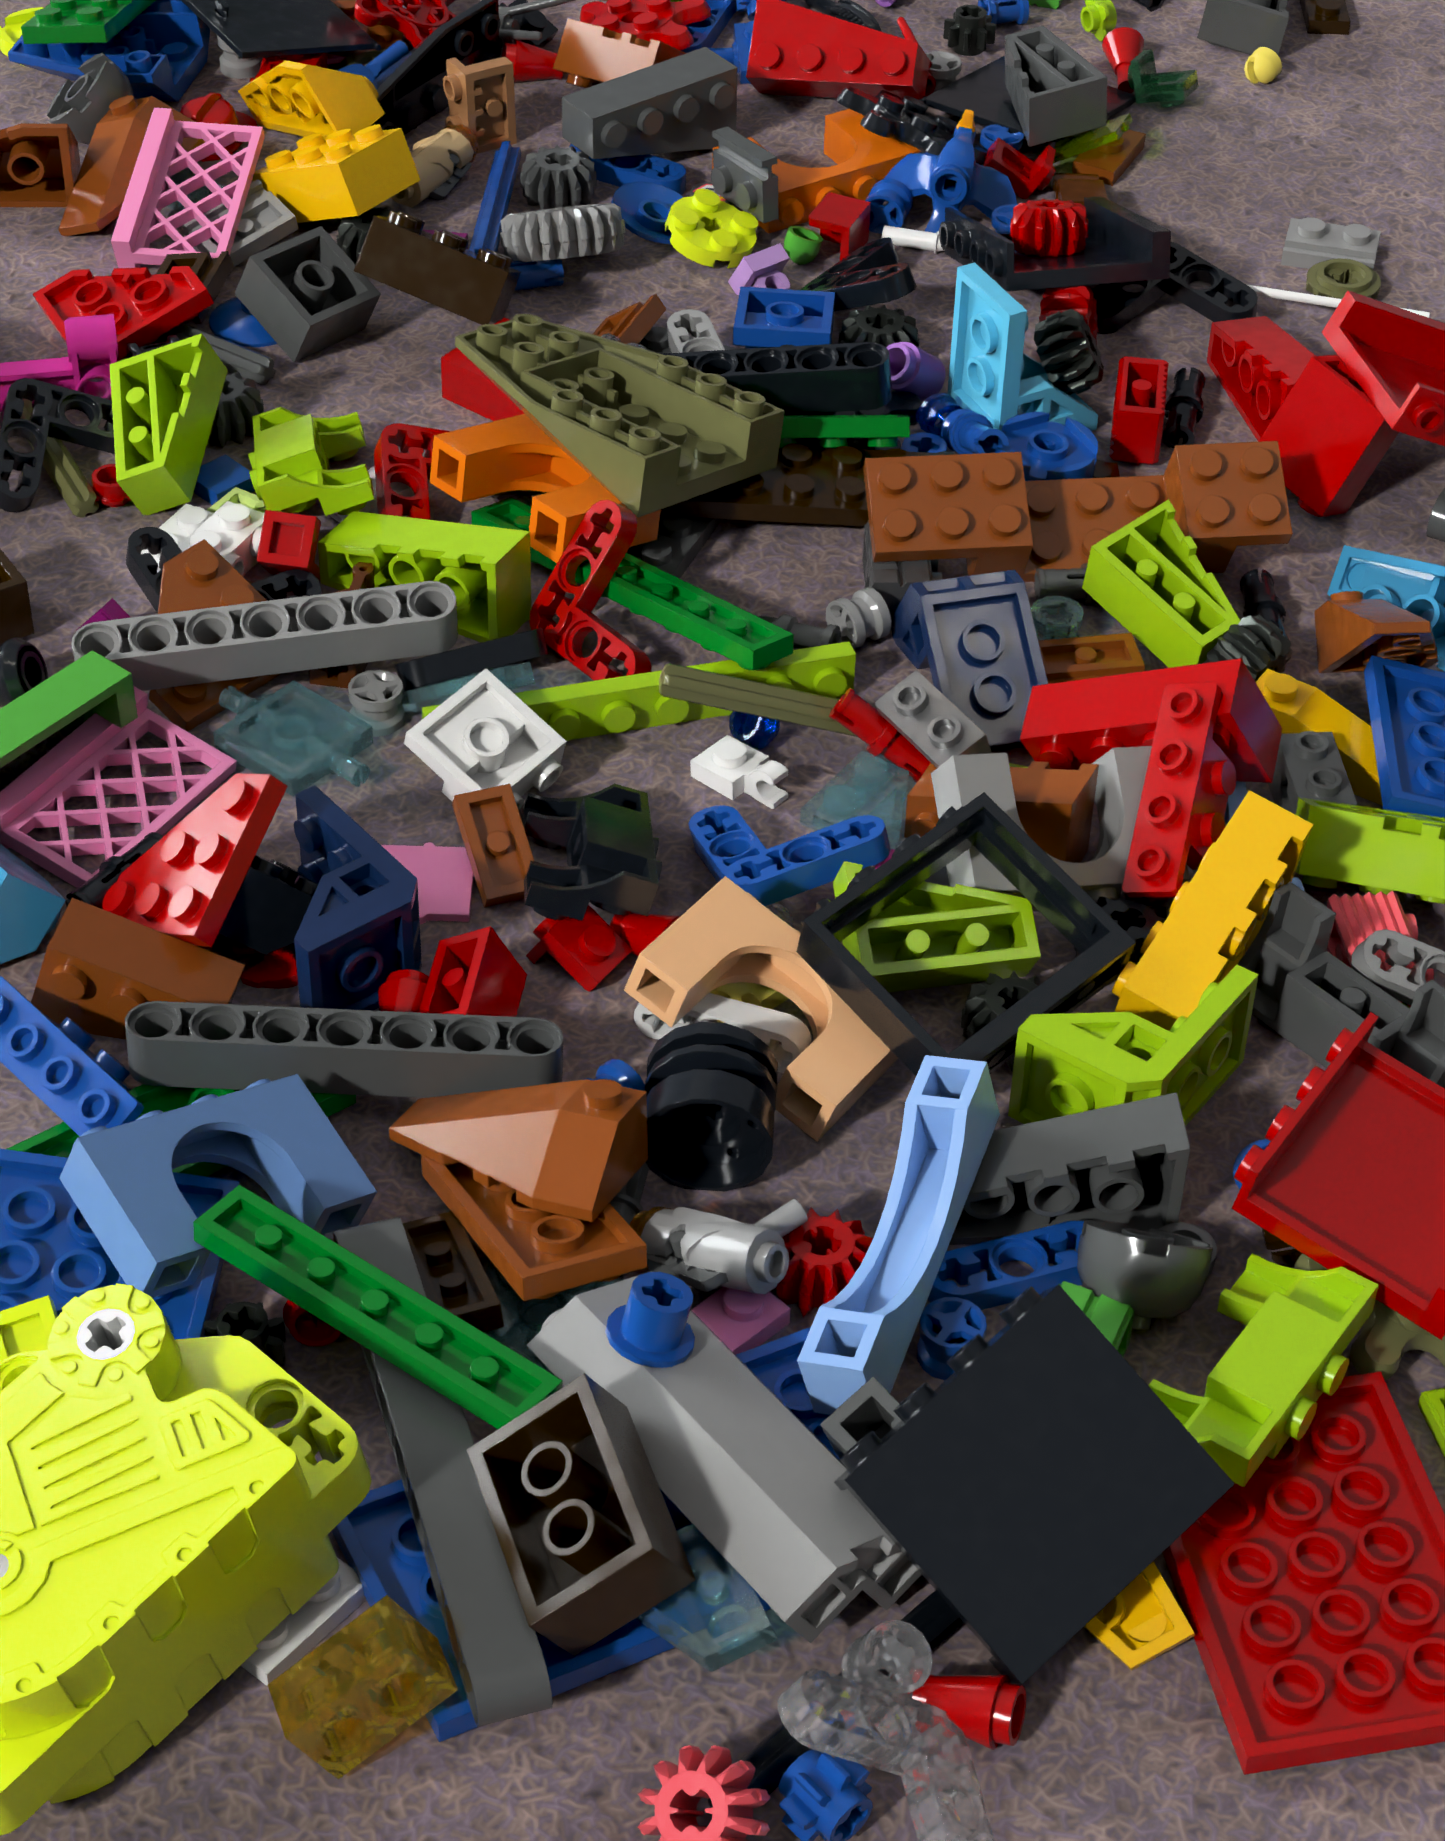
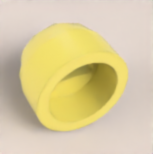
M1267 47L1257 48L1248 57L1244 66L1245 76L1253 84L1258 82L1268 84L1282 70L1280 57L1276 52Z

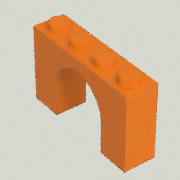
M851 109L825 115L824 154L837 163V165L808 168L791 165L777 159V164L772 165V173L778 176L779 219L767 223H762L758 220V225L769 234L789 228L790 226L809 222V215L828 192L865 201L874 184L884 179L900 160L909 153H921V151L899 139L883 137L865 129L860 124L864 115ZM748 137V138H747V139L751 140L752 142L756 143L757 145H759L760 147H762V146H761L758 142H756L753 138H751V137Z
M526 414L434 435L430 483L459 502L463 503L507 491L531 490L546 492L545 494L532 497L529 525L530 547L555 563L559 561L585 514L593 504L600 500H610L626 507L555 444ZM661 510L639 518L636 516L637 533L630 547L657 540ZM609 521L606 528L611 533L614 525ZM593 546L591 550L600 554L602 549Z

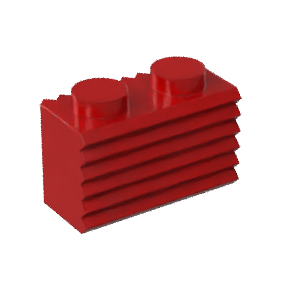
M1124 356L1119 360L1109 456L1113 460L1155 464L1159 461L1169 364L1167 361Z

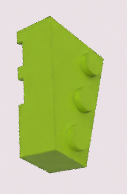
M202 333L110 364L116 481L143 515L155 514L191 502L228 372V369Z
M1169 499L1091 546L1082 589L1168 668L1204 663L1207 660V652L1214 648L1218 638L1226 634L1231 625L1238 624L1240 619L1213 573L1205 572L1195 555L1197 546L1190 535L1184 536L1174 519L1176 510Z
M1298 797L1296 815L1314 824L1295 871L1303 875L1302 883L1322 888H1337L1338 881L1358 884L1359 891L1365 893L1370 892L1376 895L1382 891L1387 895L1393 890L1415 894V898L1423 901L1445 904V817Z
M847 861L843 862L833 881L835 898L847 890L851 880L863 870V865ZM925 881L842 940L843 946L888 992L987 981L990 973L1004 979L1009 978L1014 970L1018 977H1026L1041 957L1032 905L1027 898L959 884L949 887Z

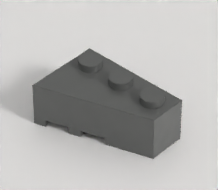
M1043 25L1005 35V85L1029 147L1067 136H1082L1087 134L1089 130L1106 126V75Z

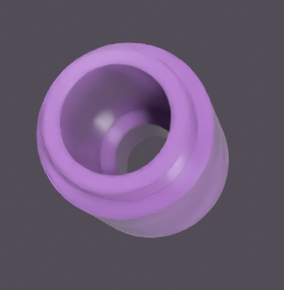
M909 342L892 343L886 347L890 354L893 390L916 394L921 402L931 400L940 392L945 381V367L939 358Z

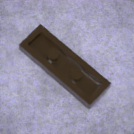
M449 1211L402 1223L426 1297L482 1332L504 1327L501 1303L462 1224L453 1213Z

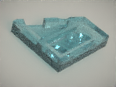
M530 662L488 669L510 690L535 684ZM480 672L404 690V697L401 701L404 713L421 711L422 715V707L442 704Z
M862 750L801 808L800 824L817 831L849 818L863 815L876 816L884 820L890 848L896 850L902 830L909 771Z

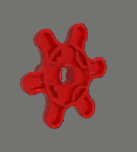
M356 0L354 16L360 23L369 27L389 25L402 32L411 41L412 46L416 47L438 27L456 17L447 8L455 0Z
M608 0L606 3L594 1L582 6L579 19L581 22L605 27L621 34L622 32L636 35V38L649 42L651 39L658 40L678 50H684L694 42L692 34L685 25L709 18L711 16V8L706 0H682L678 2H671V0Z

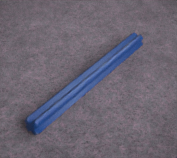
M510 141L502 142L500 150L495 151L469 248L470 251L478 253L480 248L498 251L500 232H502L500 220L507 215L521 160L520 147H512Z

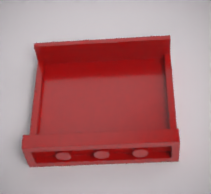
M1348 290L1324 327L1322 334L1392 430L1445 446V323Z
M1370 1012L1355 1033L1346 1027L1341 1031L1325 1058L1330 1063L1325 1071L1318 1066H1315L1310 1071L1295 1099L1301 1102L1294 1110L1288 1105H1284L1265 1135V1138L1271 1141L1263 1150L1259 1146L1253 1145L1234 1175V1179L1241 1182L1242 1186L1232 1209L1325 1268L1333 1269L1342 1266L1379 1284L1376 1300L1442 1340L1445 1336V1088L1367 1042L1379 1016Z

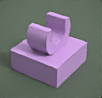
M781 243L745 256L728 283L737 295L740 293L741 286L758 288L770 286L774 289H789V279L781 271L790 257Z

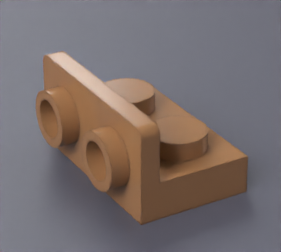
M504 56L465 66L455 57L446 59L447 75L443 78V88L449 104V116L445 121L446 128L460 132L470 142L474 154L500 148L501 143L504 141H510L511 145L516 144L513 62Z

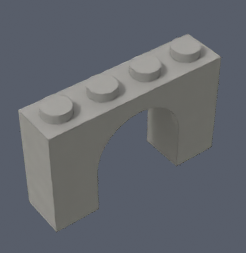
M1152 746L1112 748L1092 763L1099 764L1095 802L1100 836L1096 852L1091 861L1072 863L1059 860L1047 854L1096 903L1099 896L1107 897L1113 901L1118 900L1123 892L1122 884ZM1007 753L952 755L931 773L938 819L951 806L958 810L985 792L1025 832L1018 816ZM974 846L946 865L950 887L959 884L1026 898ZM1187 863L1182 884L1190 880ZM1147 897L1148 904H1155L1166 901L1171 897ZM1031 903V905H1032V910L1035 911V912H1040V911Z

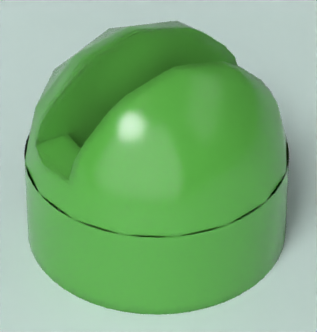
M790 226L784 240V249L793 263L804 265L812 262L818 255L823 238L808 228Z

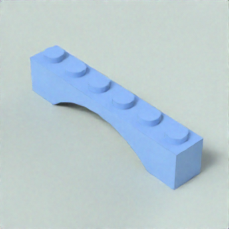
M925 1055L905 1102L895 1170L885 1208L874 1238L861 1265L847 1286L834 1299L819 1307L797 1360L815 1413L831 1415L872 1377L891 1393L1000 1116L987 1062Z

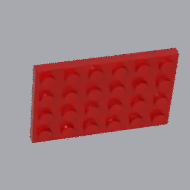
M1381 1371L1346 1376L1332 1396L1322 1393L1316 1401L1317 1409L1314 1418L1300 1440L1290 1437L1274 1460L1266 1456L1244 1487L1235 1483L1163 1551L1186 1618L1195 1633L1194 1640L1244 1775L1445 1742V1514Z

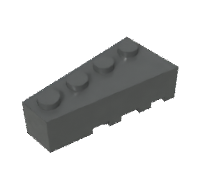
M1207 0L1197 38L1208 41L1214 46L1227 47L1249 55L1259 47L1270 48L1278 55L1289 20V11L1286 10L1288 0Z
M703 47L563 96L562 137L592 159L713 149V147L719 146L718 140L712 137L713 130L728 126L736 131L737 67L709 48Z
M1177 1092L994 1130L949 1245L978 1244L1067 1221H1084L1085 1219L1127 1223L1129 1228L1150 1231V1228L1160 1229L1170 1223H1178L1191 1148Z

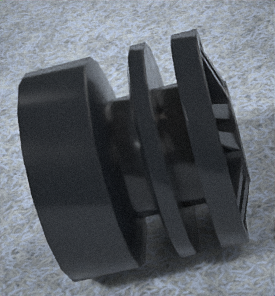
M697 1022L675 1028L656 1042L648 1056L647 1078L645 1080L648 1160L646 1164L650 1171L667 1183L683 1189L723 1192L744 1187L764 1173L773 1155L774 1112L776 1110L778 1062L765 1042L748 1030L727 1023Z

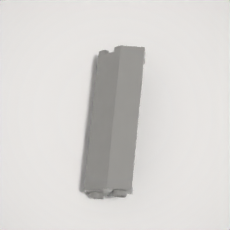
M637 1276L575 1295L563 1308L555 1311L545 1320L541 1331L527 1344L528 1348L556 1377L563 1380L564 1386L585 1373L627 1406L659 1488L774 1612L810 1643L862 1590L887 1611L922 1575L848 1489L840 1490L834 1483L835 1480L848 1470L846 1466L692 1310H690L687 1323L691 1326L695 1336L693 1352L685 1362L673 1367L663 1368L648 1367L626 1359L609 1344L605 1334L608 1316L616 1308L627 1304L632 1283Z

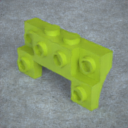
M278 407L252 416L255 451L248 453L252 467L249 474L259 500H263L266 510L298 513L309 509L319 499L325 516L336 512L339 515H348L353 511L361 510L368 501L375 499L372 480L365 463L339 470H330L329 458L332 461H341L352 457L359 451V448L366 446L364 428L357 412L332 418H314L311 414L300 415L283 407Z
M1252 1253L1247 1259L1246 1270L1230 1290L1224 1288L1221 1292L1217 1309L1218 1312L1246 1325V1327L1208 1375L1204 1397L1177 1390L1156 1379L1151 1381L1149 1387L1234 1483L1244 1487L1266 1456L1274 1460L1290 1437L1300 1440L1304 1436L1316 1413L1317 1399L1322 1393L1332 1396L1340 1386L1349 1365V1359L1342 1356V1353L1373 1312L1379 1284L1342 1266L1329 1270H1300L1270 1262Z

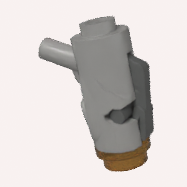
M792 1199L755 1224H745L725 1216L686 1207H677L673 1210L657 1206L649 1211L644 1210L636 1214L629 1225L647 1244V1267L643 1269L671 1274L683 1280L687 1285L706 1292L718 1286L766 1295L776 1288L788 1270L789 1254L782 1237L807 1222L808 1217L802 1205L796 1199Z

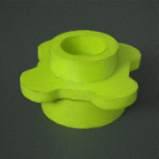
M1085 0L1086 7H1083L1080 13L1081 24L1085 31L1093 33L1102 42L1107 32L1114 30L1116 27L1117 14L1115 6L1111 0Z

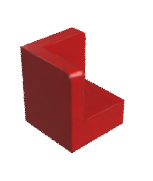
M828 192L809 215V226L820 228V235L824 240L840 243V261L869 241L871 202Z
M265 510L256 561L272 575L286 570L300 569L313 574L321 581L320 568L314 563L321 521L316 516Z

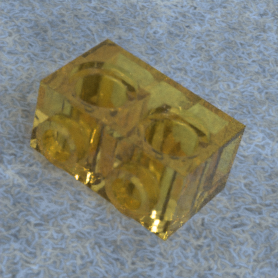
M388 1595L268 1684L285 1738L338 1780L458 1690L438 1638Z

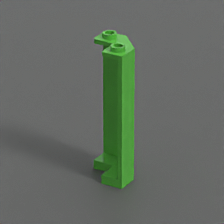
M92 650L0 709V768L58 730L69 735L95 713L120 728L138 718L132 673Z

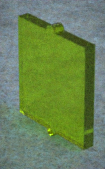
M1130 113L1106 122V126L1089 130L1087 134L1082 136H1075L1068 142L1055 148L1056 153L1053 163L1119 140L1124 132L1130 129L1129 126L1133 122Z

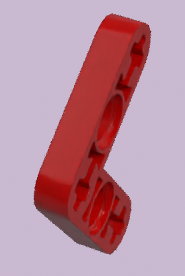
M393 423L384 428L374 450L378 514L408 515L407 517L430 520L428 480H430L433 439L434 435L450 431L402 423ZM401 482L408 485L413 490L414 496L404 497L397 494L391 488L390 483Z
M600 500L587 511L535 600L529 616L531 630L543 628L546 644L594 681L624 676L615 666L609 665L613 658L624 661V666L628 669L626 676L651 672L652 669L650 659L644 651L591 613L637 533L635 514L629 508L610 500ZM609 521L614 525L611 533L606 528ZM592 547L601 548L600 554L592 551ZM589 560L591 564L589 578L584 584L577 586L575 581L576 570L583 561ZM566 592L575 595L573 600L565 597ZM555 613L560 618L558 624L553 620ZM596 631L598 636L597 647L590 656L585 658L582 653L584 638L588 633Z

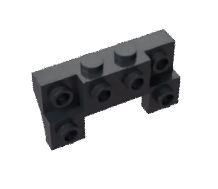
M613 784L599 792L576 798H550L528 793L521 812L526 835L534 843L545 848L560 849L562 846H565L568 866L547 865L530 861L524 879L525 905L532 907L538 914L553 920H563L569 917L583 921L589 902L600 909L617 915H629L631 912L648 916L659 886L662 861L656 860L659 838L653 837L648 794L618 784Z

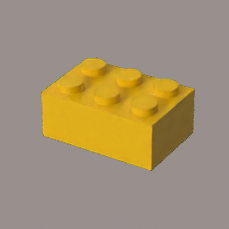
M380 124L366 127L355 134H352L351 129H343L328 135L326 138H323L322 133L305 136L296 142L298 146L296 150L292 152L290 150H283L264 159L266 166L255 171L252 179L253 182L259 179L262 182L263 188L267 192L271 191L296 216L297 223L359 216L421 180L402 128L382 130Z

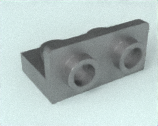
M915 670L875 702L877 711L936 768L952 755L992 753L986 734L918 670Z

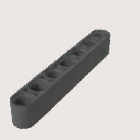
M152 1001L139 1004L132 1008L125 1017L129 1073L134 1080L151 1086L243 1090L261 1079L274 1081L298 1074L310 1093L429 1098L562 1082L564 1038L562 1030L555 1023L541 1018Z

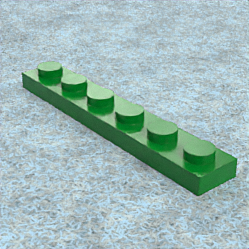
M240 1184L193 1222L194 1241L496 1429L501 1428L562 1388L563 1380Z

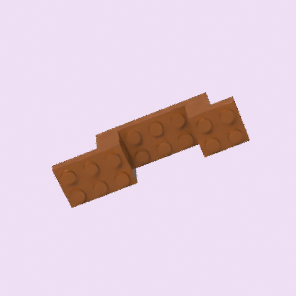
M1278 441L1176 445L1164 475L1025 481L1021 452L865 458L863 466L873 562L966 558L968 576L1016 570L1024 582H1034L1037 568H1081L1083 563H1088L1091 546L1168 499L1176 510L1174 519L1184 536L1190 535L1196 544L1197 551L1195 555L1206 573H1224L1236 546L1288 544L1293 534Z

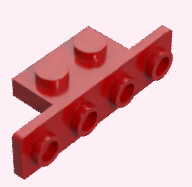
M1214 681L1170 683L1164 688L1122 884V891L1130 898L1175 897L1182 887L1186 863L1192 870H1198L1205 853L1212 843L1217 841L1226 827L1224 817L1228 797L1233 794L1236 787V770L1232 761L1212 739L1222 689Z

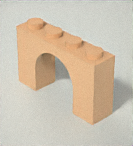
M725 876L639 953L624 991L671 1028L707 994L726 984L737 982L760 984L772 988L789 998L807 1018L812 1029L814 1041L786 1067L777 1085L776 1110L818 1142L898 1057L796 952L801 932L792 928L762 905L753 895L744 891Z

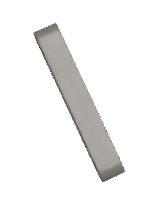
M424 581L98 621L79 628L72 637L71 646L75 661L93 650L131 672L133 686L145 691L442 653L453 647L458 639L457 602L454 591L447 584L438 581Z

